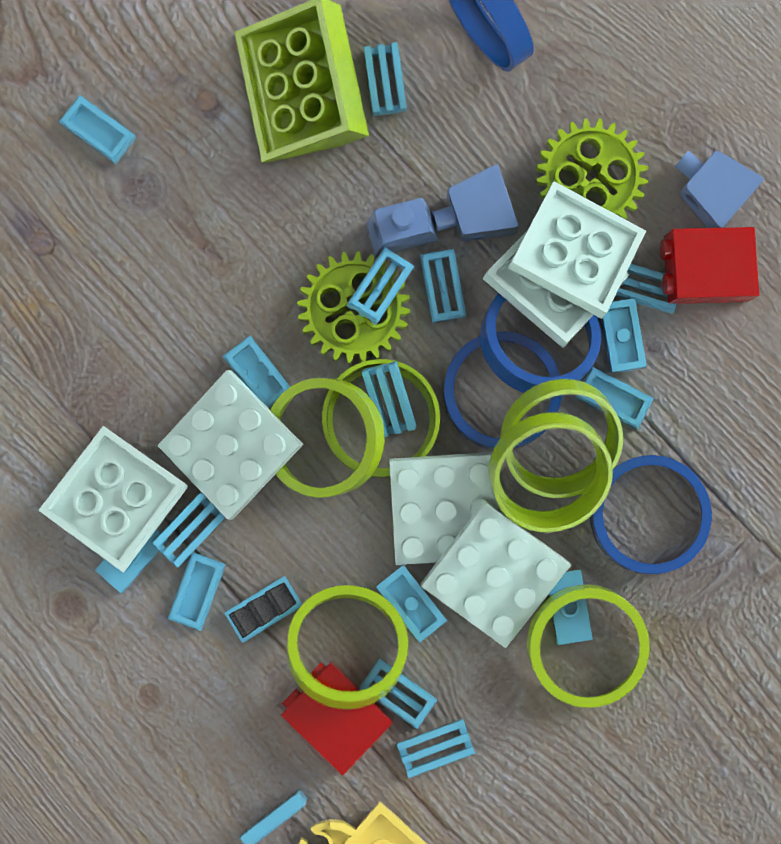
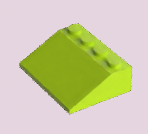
M310 0L234 32L262 162L267 163L332 149L369 136L341 5L330 0Z

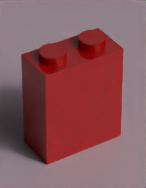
M755 227L672 229L663 236L660 242L661 260H665L666 274L662 277V291L664 295H667L669 304L749 302L760 296Z
M332 661L327 666L320 663L310 673L316 681L330 689L343 692L361 690ZM297 688L282 702L286 709L281 716L342 776L393 723V720L376 703L357 709H338L317 702L304 691L301 693Z

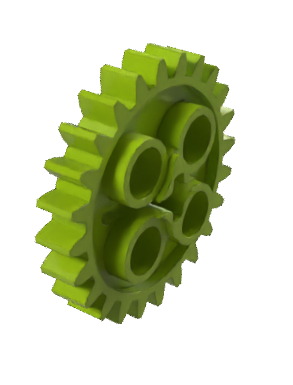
M586 118L582 122L581 129H578L574 122H570L568 126L569 134L562 129H558L556 136L559 142L549 138L546 143L552 152L542 150L539 155L546 162L537 164L535 169L537 172L544 174V176L535 181V185L545 186L546 188L539 194V199L545 198L549 188L555 181L586 198V194L589 192L600 194L603 200L601 207L626 220L628 217L624 208L634 212L638 207L632 199L642 200L645 195L637 189V187H644L648 184L647 179L639 177L640 174L648 170V166L638 165V161L643 158L645 153H634L632 149L638 141L633 140L627 143L625 141L628 133L627 130L622 131L619 135L614 133L616 123L614 122L607 130L603 129L602 119H598L595 126L591 127ZM584 144L592 145L596 149L597 157L593 159L584 157L581 154L580 146ZM567 156H572L577 164L569 162ZM616 165L620 167L624 173L623 179H612L608 174V166ZM593 169L597 172V175L590 182L585 177ZM570 171L576 178V184L572 186L564 185L559 179V173ZM605 186L613 188L616 191V195L610 194Z
M357 251L354 260L350 261L347 254L342 252L340 263H337L330 256L328 257L329 268L326 269L322 265L317 264L319 276L307 275V280L312 285L311 288L301 287L300 289L301 293L308 298L297 302L298 307L307 310V312L298 315L299 321L310 323L302 331L304 335L315 334L310 341L312 347L320 343L323 344L321 355H326L330 350L334 351V362H338L342 354L347 356L348 365L352 364L354 356H359L361 362L366 361L367 354L369 353L375 359H380L378 349L382 347L390 353L392 348L389 340L401 341V336L396 329H407L408 324L400 319V317L410 315V309L401 307L402 304L410 301L409 295L399 294L405 288V282L386 309L387 318L382 324L374 325L367 317L363 318L360 315H354L352 311L343 314L331 323H327L326 318L338 315L349 309L347 304L356 292L352 287L354 281L358 278H365L374 264L373 254L364 262L361 261L360 251ZM387 261L383 262L372 279L371 289L363 293L359 299L360 303L368 300L383 277ZM397 270L394 271L381 291L382 298L375 300L370 308L371 310L379 308L395 284L393 281L398 275ZM330 292L338 294L341 298L340 303L334 308L323 306L321 300L325 294ZM349 323L355 327L356 332L350 339H341L336 334L338 326Z

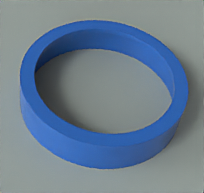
M448 0L460 23L477 47L500 69L509 72L533 55L534 46L531 34L513 0Z
M498 293L488 308L480 329L481 349L487 364L495 375L508 386L523 393L536 385L551 380L572 379L581 381L596 361L601 346V330L597 316L593 315L584 325L589 341V351L584 361L573 371L561 376H537L516 366L505 355L498 342L496 319L500 307L506 301Z
M496 332L498 342H512L528 348L541 359L550 377L560 376L553 358L539 343L519 333ZM479 336L464 345L452 359L445 376L443 399L449 419L458 432L470 442L480 447L494 450L500 438L489 437L473 429L460 414L454 397V382L457 371L465 358L481 347ZM562 395L551 397L547 413L558 412ZM546 430L536 432L526 437L525 439L520 441L513 449L523 447L533 442L539 436H541Z
M639 456L614 467L611 486L624 473L640 466H662L679 473L695 490L701 507V525L693 544L682 555L665 563L646 564L630 559L614 546L606 532L603 520L604 502L590 516L591 529L603 553L620 567L641 574L671 572L686 565L703 548L712 522L710 499L701 480L684 464L664 456Z

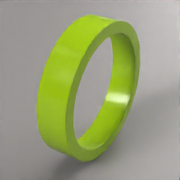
M388 359L364 361L347 369L337 379L351 383L362 376L361 372L364 369L395 361ZM397 361L401 376L418 388L428 406L430 418L428 434L422 447L413 456L424 457L431 451L438 435L440 426L439 404L427 380L412 367ZM329 389L322 411L324 435L337 459L355 472L360 463L344 452L336 439L333 429V412L341 393ZM376 468L371 477L390 478V468Z
M313 378L298 382L285 390L270 409L280 421L287 405L299 393L314 388L331 389L346 396L359 410L366 428V449L363 459L355 472L346 480L334 486L313 487L303 484L294 477L286 465L276 475L292 490L310 497H332L357 489L375 472L383 454L385 442L384 426L376 405L359 387L341 379Z
M557 379L543 382L523 393L508 410L502 424L500 438L512 426L517 424L528 410L545 399L564 394H577L592 398L602 408L606 418L607 433L604 445L609 452L613 469L620 458L623 447V429L620 419L608 399L598 389L585 382L572 379ZM512 450L505 458L512 475L518 483L528 491L548 498H568L583 494L590 485L596 469L595 458L588 466L574 474L551 478L536 475L525 469L517 461Z
M558 412L533 415L512 426L496 444L489 462L490 485L503 513L515 524L537 532L566 530L588 519L606 499L613 477V466L609 452L598 433L584 420L570 414ZM552 428L572 429L585 434L595 450L596 469L590 485L575 501L555 510L535 511L516 504L506 495L500 483V469L509 452L520 441L536 432Z
M590 584L564 588L545 600L531 620L526 642L531 668L545 689L554 697L567 704L584 708L605 706L627 695L641 679L648 663L650 650L646 625L634 606L616 592L602 586ZM586 598L605 600L621 608L633 622L639 640L638 657L628 677L613 690L594 697L576 696L559 688L547 675L540 655L541 637L550 618L566 604Z
M353 585L330 587L311 596L295 613L288 631L287 661L296 683L308 696L317 702L338 709L365 707L387 695L399 680L408 654L407 630L399 612L380 594L370 589ZM348 598L369 603L382 611L394 625L398 639L396 660L389 673L370 688L354 692L330 689L316 681L302 664L297 644L301 624L313 608L334 599Z

